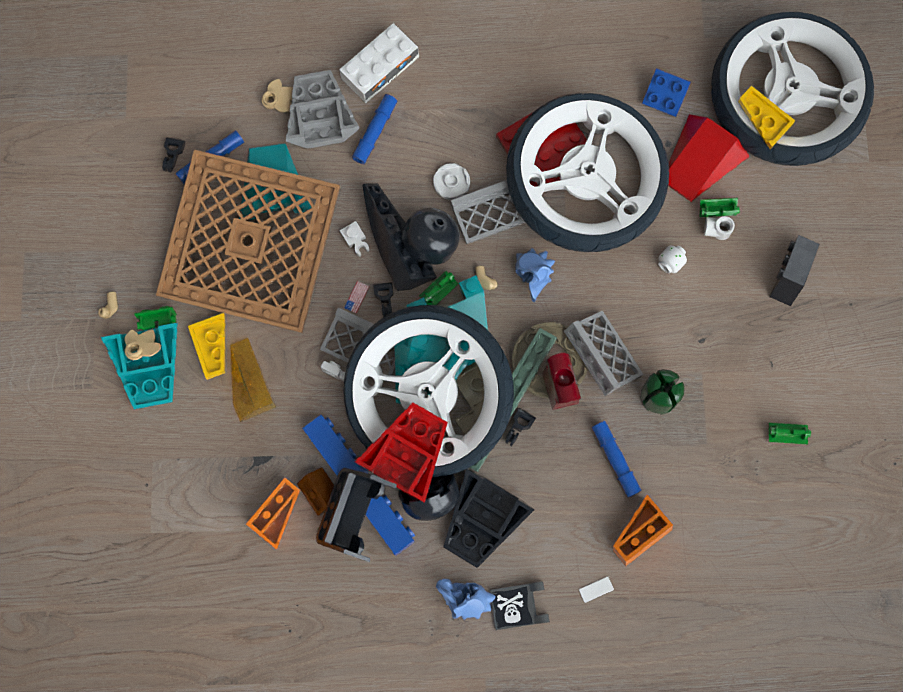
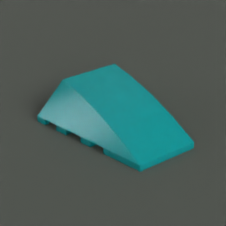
M286 143L249 148L247 163L298 175ZM256 185L260 192L267 189L266 187ZM254 187L245 191L249 199L257 195ZM275 190L278 197L286 193ZM272 192L263 196L267 204L276 199ZM293 194L296 201L303 198V196ZM242 195L241 204L246 201L245 198L243 197V195ZM290 196L281 200L285 208L293 204ZM260 198L251 203L255 210L264 206ZM308 200L299 205L303 212L312 208ZM278 203L270 207L272 212L282 210ZM249 205L240 210L244 217L253 213ZM296 207L293 208L294 213H299Z
M178 323L149 329L154 330L155 342L161 344V349L153 356H142L138 360H130L125 355V348L127 346L125 337L127 334L101 337L116 367V372L121 378L133 409L173 402ZM149 330L138 331L137 333L139 335Z

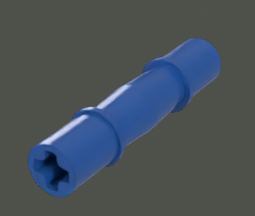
M389 94L384 95L378 108L375 110L376 114L368 125L363 138L359 140V144L352 155L354 161L360 164L366 163L386 121L390 119V115L398 102L393 96Z
M235 130L224 139L219 140V143L207 150L206 153L219 156L229 155L230 152L243 144L244 141ZM190 163L176 172V175L184 185Z
M606 421L593 426L592 430L600 443V447H603L609 463L618 476L617 480L620 482L627 497L629 498L641 492L642 490L633 475V471H630L621 450L615 442L616 438H614Z

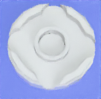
M455 163L441 166L433 178L437 194L447 200L464 196L470 187V176L467 170Z

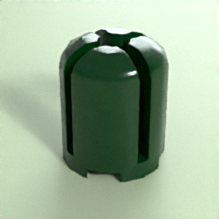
M667 369L658 370L656 374L652 373L641 389L640 399L642 405L648 411L660 415L672 411L684 396V383L676 384L681 377L672 370Z

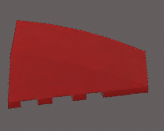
M689 114L668 163V186L692 202L714 183L722 179L723 176L735 169L741 162L748 159L749 154L743 148L739 139L708 117Z
M413 402L367 448L355 463L374 475L397 484L396 487L425 503L448 422Z

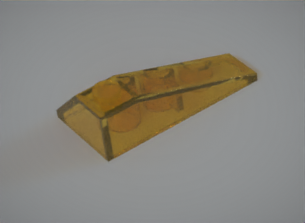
M249 338L230 345L233 405L240 422L276 408Z

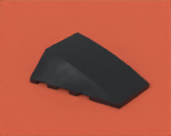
M466 469L443 548L478 568L535 509L487 478Z

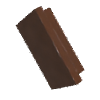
M323 467L306 474L297 483L317 516L325 512L334 487L333 482Z

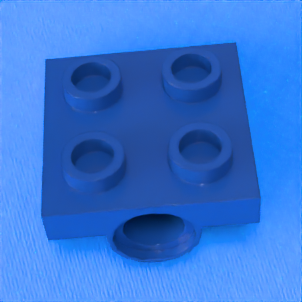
M656 68L642 104L676 117L691 81Z

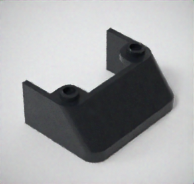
M349 468L341 469L319 525L316 542L322 546L370 562L371 558L361 555L364 550V541L358 535L371 498L378 499L383 495L385 486L396 488L397 484L372 474Z

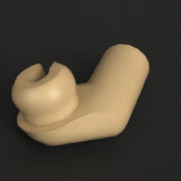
M484 266L475 268L477 278L484 289L491 290L497 287V281L486 276Z
M116 292L107 293L108 304L99 309L98 314L100 317L108 319L117 311Z

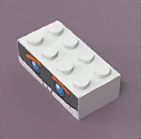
M393 23L339 69L341 79L367 103L419 58L418 47Z

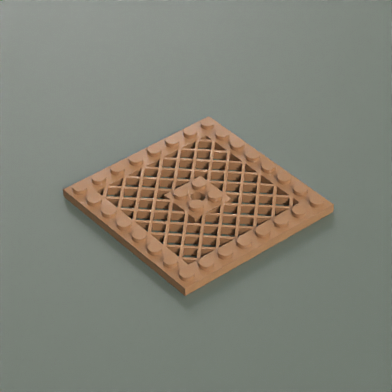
M194 150L156 296L303 333L340 185ZM221 177L230 178L231 180L224 183ZM217 178L221 186L212 190L209 183ZM239 181L250 184L242 188ZM236 183L239 190L230 194L227 187ZM256 185L266 187L267 189L260 192ZM207 186L209 193L204 195L205 188ZM254 187L257 195L249 199L245 191ZM224 189L228 197L219 201L215 194ZM275 190L286 193L278 197ZM272 192L276 199L267 204L263 196ZM242 194L246 201L237 206L234 198ZM293 194L303 196V198L296 201ZM290 196L293 204L285 208L281 200ZM213 197L216 204L208 208L204 201ZM260 198L264 206L255 210L251 203ZM311 199H315V200H316L315 206H314V204H313V202H312ZM308 200L312 208L303 213L299 205ZM231 201L234 209L226 213L222 205ZM278 203L282 211L273 215L270 207ZM202 204L205 211L199 214L200 207ZM249 205L253 213L244 217L240 210ZM296 207L301 215L291 219L288 211ZM219 208L223 215L215 220L211 212ZM267 210L271 217L262 222L258 214ZM237 212L241 219L234 218L232 223L229 216ZM313 212L309 223L306 216ZM285 214L289 222L280 227L276 219ZM208 215L212 222L203 227L199 219ZM253 217H256L259 224L250 222L248 220H250ZM303 218L307 227L298 231L294 223ZM226 219L229 227L221 231L218 223ZM274 221L277 229L271 232L272 227L266 225ZM197 222L200 229L194 232ZM214 226L218 234L210 238L206 230ZM292 226L296 233L287 238L283 230ZM308 231L306 241H304L301 234ZM230 232L229 239L227 242L224 235ZM280 232L284 240L276 245L271 237ZM203 233L207 240L199 245L194 237ZM246 236L253 238V243L250 246L244 245L243 241ZM221 237L225 245L216 249L213 241ZM298 237L302 245L293 249L290 241ZM269 240L273 247L266 251ZM191 241H192L193 244L195 245V248H193V249H191V250L189 251L190 245H191ZM209 244L214 252L205 256L201 249ZM287 244L291 252L282 256L278 248ZM303 249L300 260L296 253ZM225 250V255L231 257L223 261L219 253ZM198 251L202 259L194 263L190 255ZM276 251L279 259L271 263L267 255ZM216 255L220 263L212 268L208 260ZM293 255L298 263L289 268L285 260ZM237 258L248 260V262L241 266ZM265 259L268 265L263 269L259 270L256 263L263 264V260ZM186 260L190 263V266L185 268ZM234 260L238 268L230 272L226 264ZM282 262L286 270L277 274L274 266ZM205 263L209 270L200 274L197 266ZM253 265L256 273L248 277L244 269ZM223 267L227 275L218 279L214 271ZM296 268H298L297 275H296V279H295V277H294V275H293V273H292L291 271H293V270H295ZM193 269L197 277L189 281L185 274ZM271 269L275 277L266 282L262 273ZM241 271L245 279L237 284L233 275ZM211 274L215 282L207 286L203 278ZM289 274L293 282L284 286L280 278ZM259 276L263 284L254 288L251 280ZM229 278L233 287L225 291L221 283ZM277 280L281 289L273 293L269 285ZM200 281L204 288L193 286V284ZM248 283L252 291L243 295L239 287ZM218 285L221 292L213 291L210 289ZM294 286L292 295L290 296L287 289ZM266 287L270 295L261 300L257 292ZM236 290L240 297L229 295V293ZM284 292L288 300L279 304L275 296ZM254 294L258 302L246 298ZM270 299H273L276 306L264 303L269 301ZM289 304L288 309L283 308L284 306Z

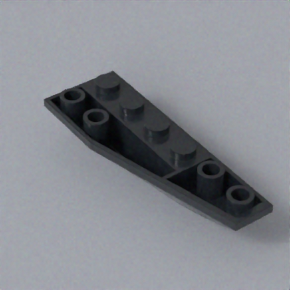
M364 183L362 187L371 230L380 256L396 290H412L437 278L430 262L420 258L418 260L415 259L404 247L401 236L403 235L405 221L379 184Z

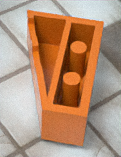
M284 478L246 523L247 526L276 550L300 489Z
M646 495L642 504L613 545V552L625 566L662 539L673 528V524L648 495Z

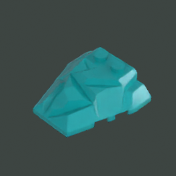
M429 334L417 335L404 339L394 345L395 376H403L410 367L421 362H439L451 348L448 338ZM461 341V349L467 351L469 343ZM453 353L443 366L450 371L460 357ZM465 359L454 376L455 380H457L463 369L466 368L469 359ZM395 382L396 390L399 389V382ZM429 387L424 389L427 395L432 393V391H429ZM396 397V403L401 404L400 399Z

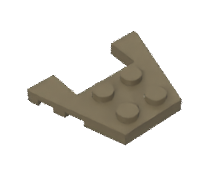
M476 362L466 366L456 380L459 391L472 409L455 419L464 435L476 423L484 402V383Z

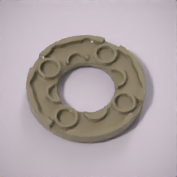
M555 322L540 323L532 326L518 338L512 353L513 372L539 328L557 337L555 344L560 345L570 356L578 387L583 382L588 369L564 332L568 326ZM536 374L526 391L537 397L549 399L544 378Z

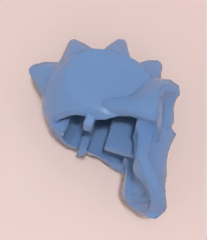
M531 248L527 253L516 254L517 262L515 269L516 273L523 279L522 281L529 283L530 297L535 302L542 289L552 281L549 275L554 273L551 266L555 263V260L547 259V251L537 254Z
M449 579L439 580L436 584V588L444 597L454 619L460 616L463 620L470 617L479 619L481 613L492 610L490 603L495 599V595L487 592L479 584H452Z

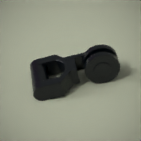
M166 138L164 148L168 157H165L163 160V171L170 173L173 171L178 155L183 153L185 147L184 140ZM170 145L177 146L178 149L169 150Z
M392 282L373 284L375 298L380 300L382 304L383 318L392 313L391 297L394 295ZM389 290L386 296L378 294V291Z
M519 408L513 418L514 424L505 438V443L511 442L510 446L512 447L519 436L518 432L514 434L515 430L522 432V430L530 429L536 417ZM521 417L529 423L522 426L518 423L517 419Z

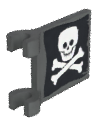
M536 582L490 590V593L495 595V599L492 601V609L496 630L550 622L549 614L537 615L533 595L534 591L545 590L544 583Z

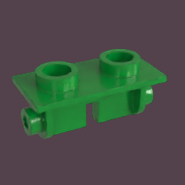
M738 197L700 199L699 217L736 216L740 213Z
M445 271L419 297L424 298L427 305H437L459 283L454 279L455 276L451 272Z
M162 306L156 310L145 309L139 313H134L139 320L137 327L142 330L156 328L155 321H158L159 326L177 322V313L173 307Z
M769 423L768 442L808 445V437H811V430L808 429V425Z

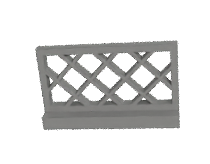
M507 180L451 200L450 206L456 216L466 244L525 223L517 211L514 214L505 210L509 201L512 202L510 195L509 197L505 196L510 194ZM501 197L507 200L504 208L494 205L495 199ZM485 204L489 206L486 215L476 211L478 205ZM491 208L501 211L498 220L488 216ZM464 210L471 212L469 221L461 219L459 212ZM504 213L514 217L511 223L505 224L500 221ZM474 214L484 218L481 227L471 223ZM486 219L496 223L493 230L489 231L483 228ZM469 226L479 230L476 236L468 237L466 231Z
M338 308L320 350L348 362L349 359L346 358L343 350L352 346L355 348L358 343L354 342L352 332L360 330L364 335L374 324ZM338 321L345 323L348 331L337 334L336 326ZM349 334L352 344L342 347L339 337ZM337 339L339 349L331 351L326 348L330 340ZM386 353L385 357L387 360L381 361L379 365L388 362L390 370L387 375H393L395 357L389 359Z
M603 311L581 321L573 322L564 331L604 396L643 375ZM597 318H600L603 327L595 325ZM582 325L590 328L589 334L586 333ZM594 330L602 332V337L593 336ZM606 334L613 338V343L605 340ZM593 341L600 343V350L596 349ZM604 346L612 348V355L604 352ZM616 350L623 354L624 359L616 357ZM603 357L611 360L610 366L605 363ZM615 362L623 365L622 371L614 368ZM627 367L632 368L635 375L626 373ZM613 373L621 376V380L619 383L615 379Z

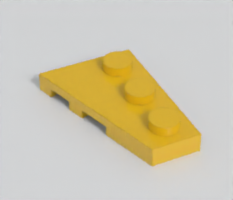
M750 86L738 100V103L769 149L779 141L795 122L792 117L753 86Z
M222 313L188 326L207 380L225 373V314Z

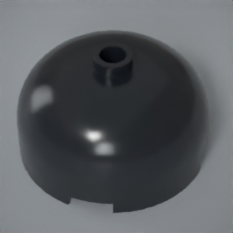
M423 208L414 212L404 225L401 238L404 247L415 259L418 260L420 258L430 262V265L445 263L452 257L459 245L460 233L455 220L449 214L437 208Z
M454 474L432 477L425 503L399 489L398 497L404 511L410 517L419 521H432L448 514L455 507L459 498V488Z

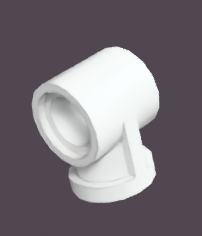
M726 216L721 218L706 217L704 236H713L719 240H725L729 238L734 230V221ZM719 226L727 227L728 231H722Z

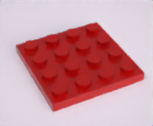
M532 113L496 134V138L507 154L517 130ZM572 123L560 127L544 140L537 152L534 164L541 172L560 167L568 151L576 146L586 144L587 139L577 124ZM560 176L545 179V184L560 181ZM534 181L529 182L534 187L538 186Z

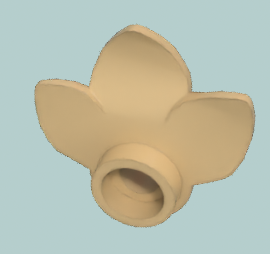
M280 79L272 81L268 85L267 92L262 96L263 106L267 109L275 108L278 112L282 113L290 112L293 88L282 87ZM269 99H274L273 102H268Z
M130 330L125 337L127 345L125 355L130 360H138L142 356H153L161 349V344L155 342L154 330H149L139 335L136 331Z

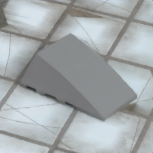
M331 70L294 77L286 142L308 149L342 143L359 130V125L355 121L353 113L349 109Z

